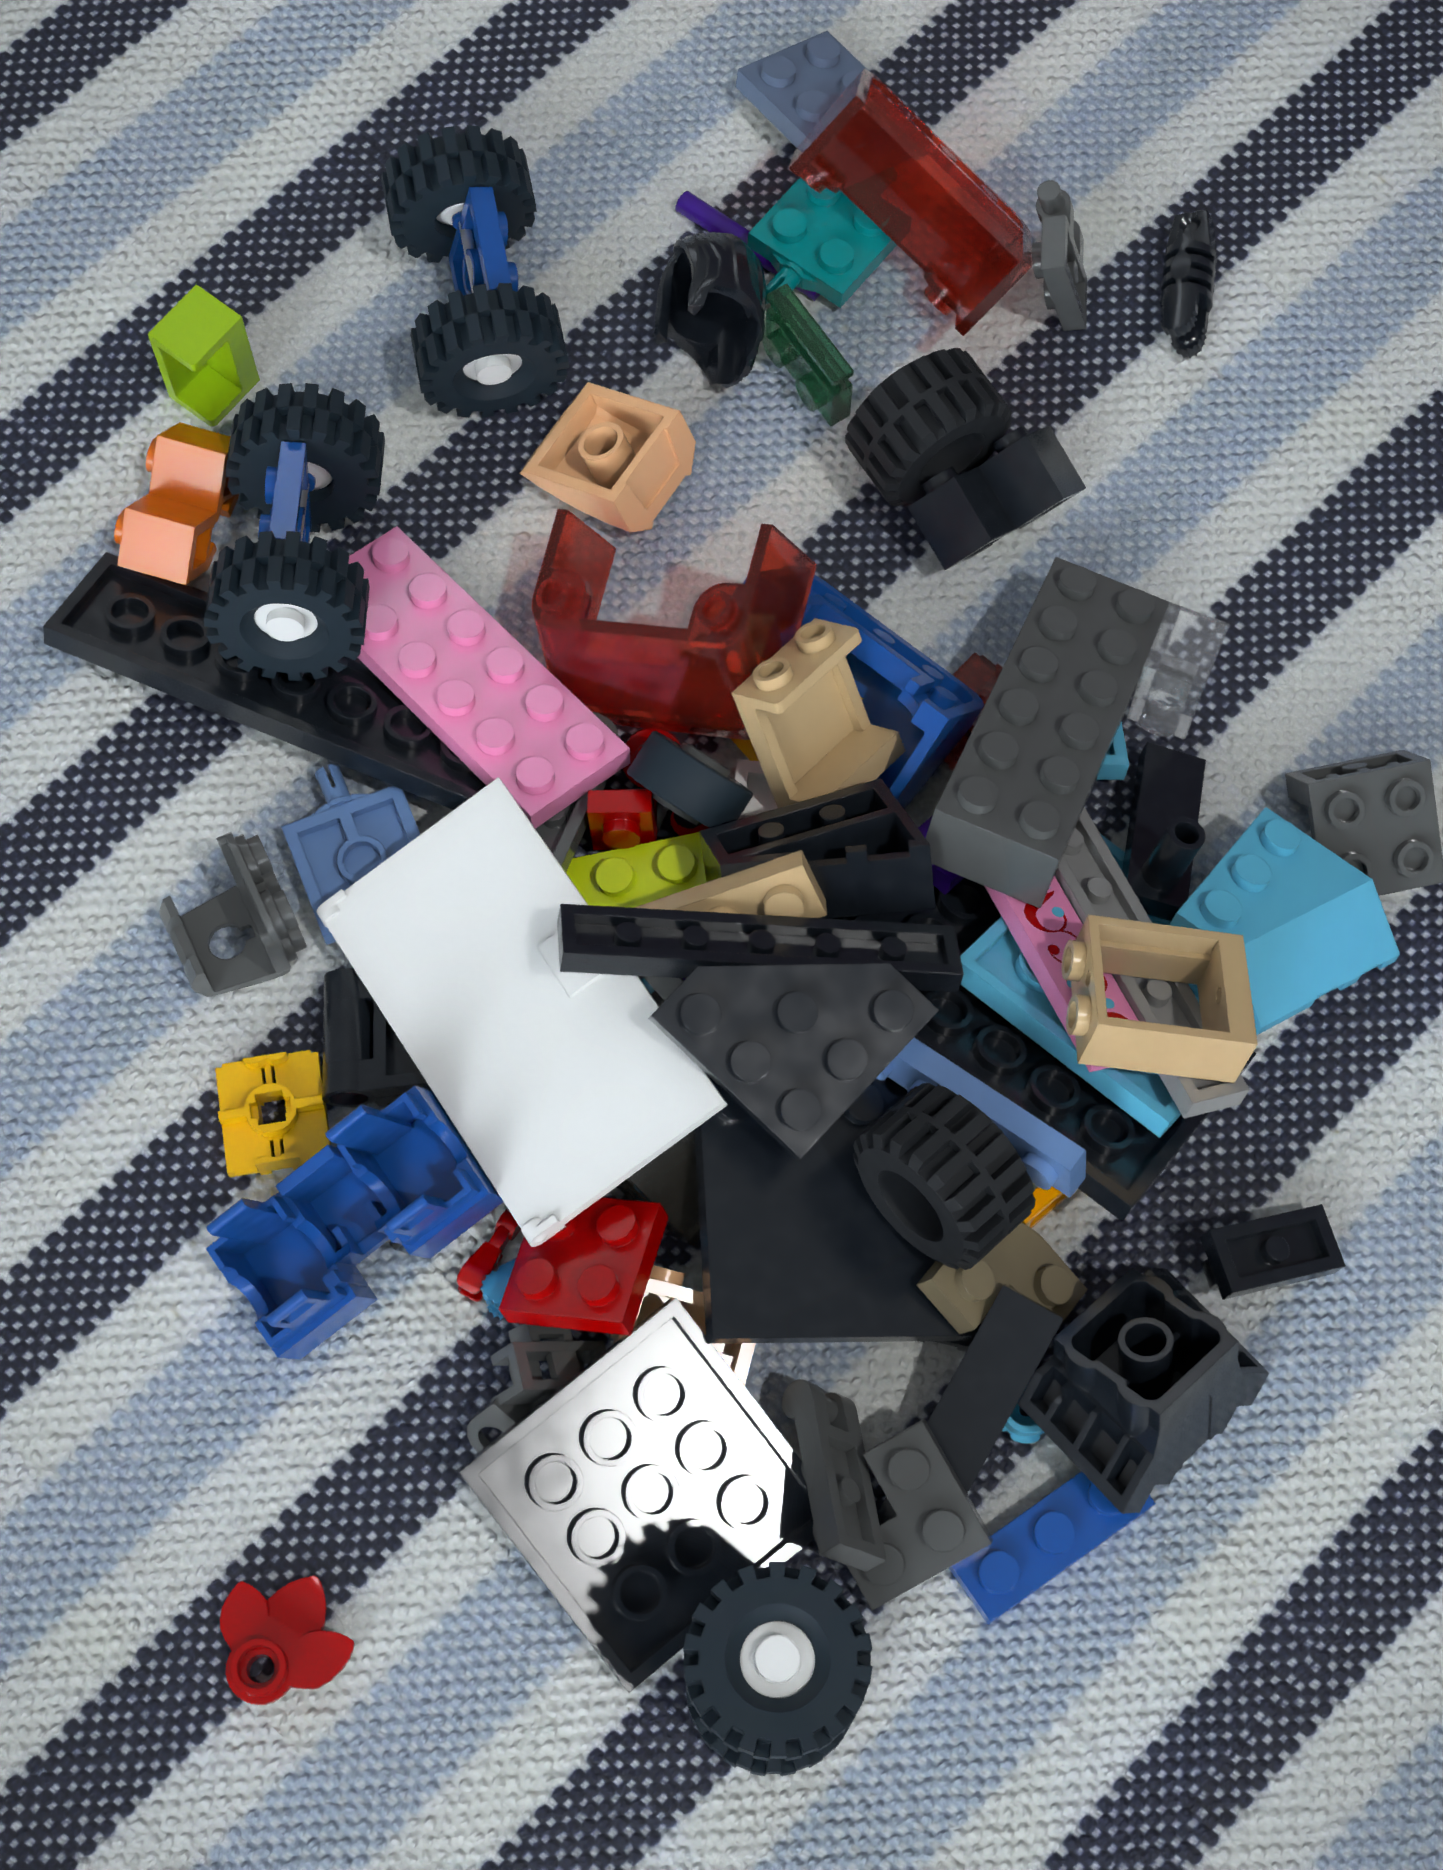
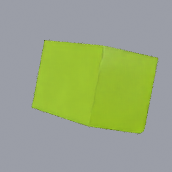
M197 284L148 333L169 397L211 427L218 425L260 381L242 316Z

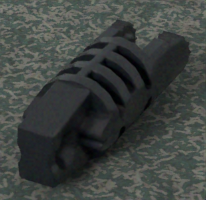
M1208 210L1175 215L1164 254L1165 264L1162 273V293L1159 302L1162 309V320L1160 322L1166 335L1172 337L1170 338L1172 340L1171 345L1177 354H1181L1183 358L1189 357L1191 359L1192 356H1197V353L1202 351V347L1205 345L1204 341L1207 338L1205 334L1208 328L1209 312L1213 307L1217 250L1214 221Z

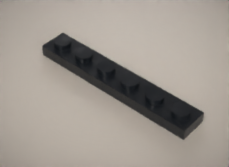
M560 904L557 919L560 972L687 978L698 966L890 963L919 991L957 993L964 975L955 926L576 904Z

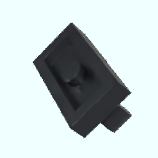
M1322 1204L1211 1229L1200 1237L1207 1256V1260L1201 1263L1210 1289H1219L1222 1300L1331 1275L1346 1266Z

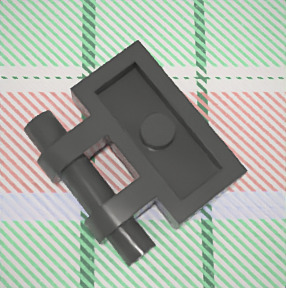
M1044 181L1037 189L1036 211L1042 223L1041 242H1034L1032 245L1034 275L1036 279L1044 278L1043 288L1046 307L1048 310H1056L1063 331L1087 329V275L1083 266V235L1079 224L1074 220V209L1068 193L1062 190L1056 181Z

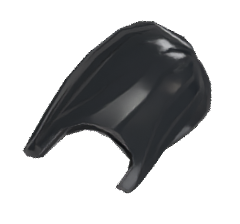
M711 232L686 236L684 239L676 240L673 256L670 258L660 280L655 313V330L652 337L657 345L667 342V337L673 339L677 346L696 361L712 387L723 386L728 388L739 384L744 377L748 376L758 354L759 344L764 338L766 282L763 266L750 247L743 240L729 233Z

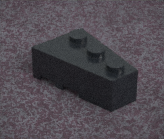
M881 778L699 831L706 883L802 850L826 899L827 915L820 918L834 919L936 909L930 844Z

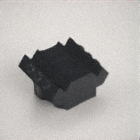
M1131 1268L1053 1338L1054 1355L1035 1371L1017 1404L1122 1514L1138 1513L1141 1511L1155 1485L1170 1484L1176 1472L1183 1467V1463L1208 1439L1211 1440L1216 1434H1223L1238 1406H1250L1253 1404L1269 1372L1226 1329L1224 1323L1218 1317L1211 1314L1168 1269L1149 1268L1144 1274H1141L1134 1268Z

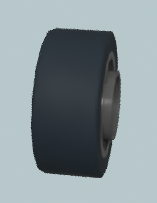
M657 731L651 732L627 770V774L653 793V799L695 825H698L700 822L712 828L736 821L753 797L752 791L729 776L731 771L685 741L680 745Z

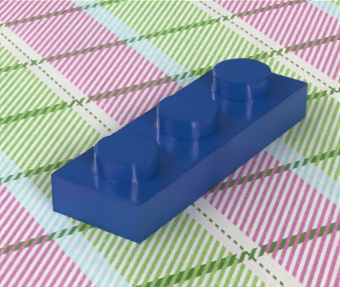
M1081 1471L991 1535L993 1538L992 1544L949 1567V1570L987 1624L990 1625L1142 1516L1156 1503L1149 1495L1140 1512L1122 1514Z

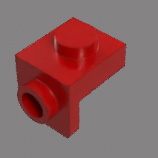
M648 789L588 790L587 815L593 850L625 849L656 841L658 802L652 798L653 793Z

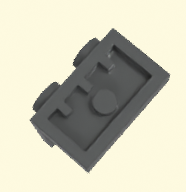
M1399 750L1285 773L1288 798L1308 807L1312 838L1372 878L1379 896L1443 882V855L1430 759L1406 750Z

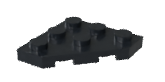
M890 963L698 966L648 1019L796 1160H799L939 1010Z

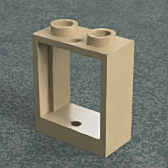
M1088 915L1076 940H1068L1062 957V977L1064 980L1071 981L1072 997L1067 1008L1066 1029L1069 1035H1074L1076 1038L1078 1064L1235 1083L1258 1045L1243 935ZM1103 973L1197 985L1202 1029L1107 1017Z

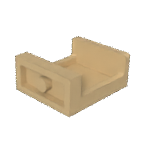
M814 618L811 622L800 627L796 631L795 636L770 659L760 663L753 670L752 675L732 692L778 808L876 780L905 752L898 731L872 725L869 721L846 656L862 642L858 628Z

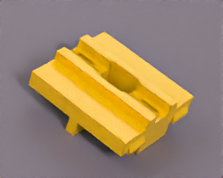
M311 1050L288 1053V1055L286 1052L243 1058V1061L222 1064V1067L215 1068L220 1107L218 1118L222 1125L226 1168L229 1177L260 1173L261 1175L272 1174L273 1170L286 1168L296 1170L326 1145H331V1141L325 1135V1132L329 1130L327 1106L322 1099L323 1075L318 1052L311 1053ZM273 1071H275V1080H276V1083H274ZM284 1100L286 1105V1121L263 1124L261 1106H264L266 1102ZM272 1145H274L275 1157L273 1156V1148H272Z

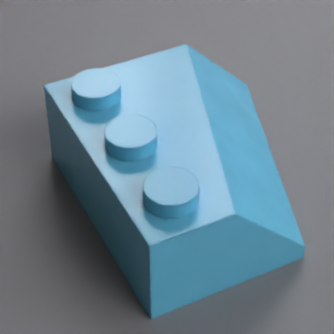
M1267 807L1263 809L1182 905L1169 924L1171 926L1243 935L1256 1035L1311 1007L1314 1001L1336 988L1341 991L1356 983L1362 974L1373 968L1378 967L1380 970L1394 963L1400 955L1373 879ZM1188 984L1191 990L1198 994L1197 985Z

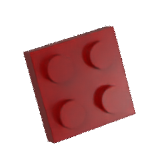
M600 1198L566 1223L565 1228L543 1244L531 1247L524 1237L499 1306V1311L508 1323L631 1336L669 1216L661 1203Z

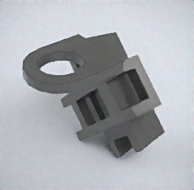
M526 1324L508 1331L511 1343L490 1357L493 1366H509L513 1385L493 1397L491 1402L479 1410L467 1426V1437L472 1447L477 1452H480L490 1444L482 1428L494 1427L505 1432L582 1370L584 1364H589L606 1350L604 1340L573 1341L571 1329ZM539 1361H547L551 1379H543Z

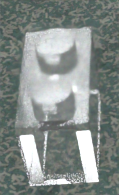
M1170 602L1144 664L1127 718L1138 722L1144 730L1151 734L1162 737L1173 735L1185 740L1230 624Z

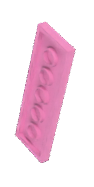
M398 526L349 556L348 564L358 561L364 569L363 579L368 578L370 586L364 645H361V653L357 658L486 786L499 777L535 829L588 793V790L594 789L630 764V748Z

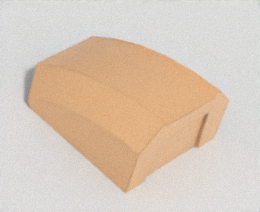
M587 382L528 459L520 474L561 501L607 524L628 532L650 530L653 527L654 519L685 476L691 475L696 441L680 410Z

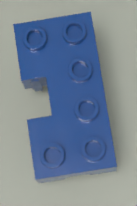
M413 1086L382 1110L361 1104L325 1132L329 1141L338 1144L337 1147L326 1145L276 1185L279 1192L267 1201L260 1202L241 1198L206 1226L207 1231L212 1236L220 1237L206 1248L207 1252L228 1283L238 1288L253 1306L257 1315L256 1327L277 1358L301 1360L378 1300L356 1265L389 1239L393 1243L402 1244L409 1255L431 1259L503 1203L502 1198L432 1091Z

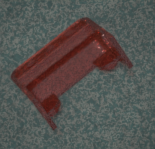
M863 69L794 151L789 169L797 177L800 176L818 193H821L825 188L834 193H838L841 190L923 269V277L928 284L923 290L925 296L944 315L948 316L952 311L956 313L955 329L962 336L1032 268L1031 232L1024 221L898 96L867 69Z
M557 509L532 597V612L547 670L590 711L609 718L614 725L656 728L664 731L750 740L732 692L752 675L753 670L760 663L770 659L788 643L801 627L817 564L773 524H761L745 584L719 583L704 591L693 607L688 629L597 620L616 548L569 510Z

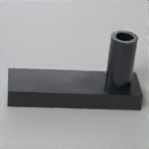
M1147 742L1138 758L1122 872L1147 914L1172 921L1177 911L1188 900L1193 859L1206 839L1205 831L1198 823L1206 760Z

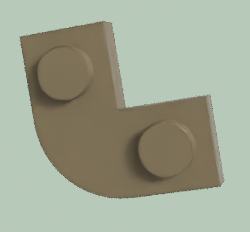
M1020 1223L971 1269H954L935 1261L916 1284L959 1334L977 1328L988 1314L1004 1284L1064 1317V1320L1088 1290L1043 1237L1023 1223Z

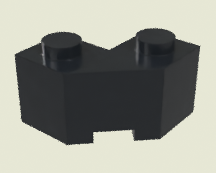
M1050 425L1030 434L1024 426H1021L996 441L993 447L998 454L980 466L959 475L952 466L921 485L926 495L910 505L908 509L944 570L972 558L989 548L1002 537L1018 528L1021 529L1086 489Z

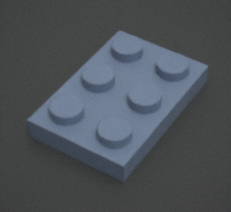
M828 31L738 69L735 87L840 191L930 150L933 132Z

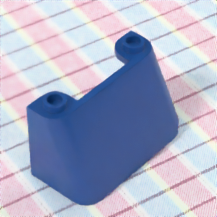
M792 565L749 572L679 690L677 697L693 708L691 711L693 717L702 725L715 731H723L725 727L734 728L742 718L732 692L745 681L729 665V655L734 649L745 647L764 662L788 643L800 627L811 622L814 618L858 628L862 642L846 656L859 694L863 698L862 702L870 723L899 732L905 752L877 779L881 778L905 810L972 726L985 706L983 700L971 688L817 575Z

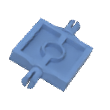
M339 764L328 765L335 787H331L324 766L315 772V778L318 780L326 804L311 816L281 826L326 945L334 943L336 940L317 915L318 907L341 889L346 890L420 835L403 789L390 786L371 794L350 795Z

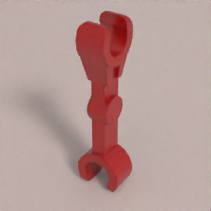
M508 1208L505 1209L497 1221L494 1229L495 1232L489 1242L485 1241L468 1258L457 1275L459 1292L473 1301L478 1302L483 1299L481 1291L482 1281L486 1279V1275L492 1273V1270H498L503 1258V1250L508 1242L514 1240L521 1230Z

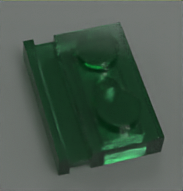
M787 283L768 293L766 299L771 307L766 309V332L762 340L765 351L776 367L782 368L785 366L795 379L797 392L804 405L812 412L818 410L831 427L850 416L853 384L848 378L854 375V370Z

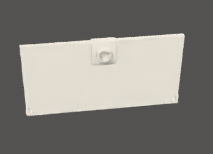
M498 777L346 890L341 889L318 907L316 912L325 927L333 935L520 1226L521 1232L529 1245L536 1247L566 1227V1223L728 1104L708 1075L648 1019L659 1008V1005L638 976L560 972L557 931L560 904L588 905V903L505 784Z

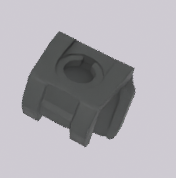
M232 832L216 838L236 882V886L180 916L171 896L163 899L159 910L161 920L184 966V972L194 992L207 997L281 977L290 972L292 968L290 962L298 959L296 952L307 948L295 915L284 891L280 888L273 872V867L258 835L245 839L243 834L234 837ZM233 927L240 931L252 928L255 937L246 940L244 949L236 957L221 959L210 951V940L214 933L221 928Z

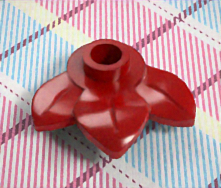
M309 1576L292 1581L277 1590L268 1600L253 1586L240 1581L226 1598L220 1615V1630L231 1649L226 1663V1678L233 1693L246 1703L268 1705L285 1696L290 1688L310 1690L321 1688L331 1682L351 1659L355 1647L354 1641L343 1634L323 1630L326 1624L327 1603L322 1582L318 1577ZM262 1657L272 1659L274 1663L272 1677L263 1683L254 1682L250 1676V1669L254 1661Z

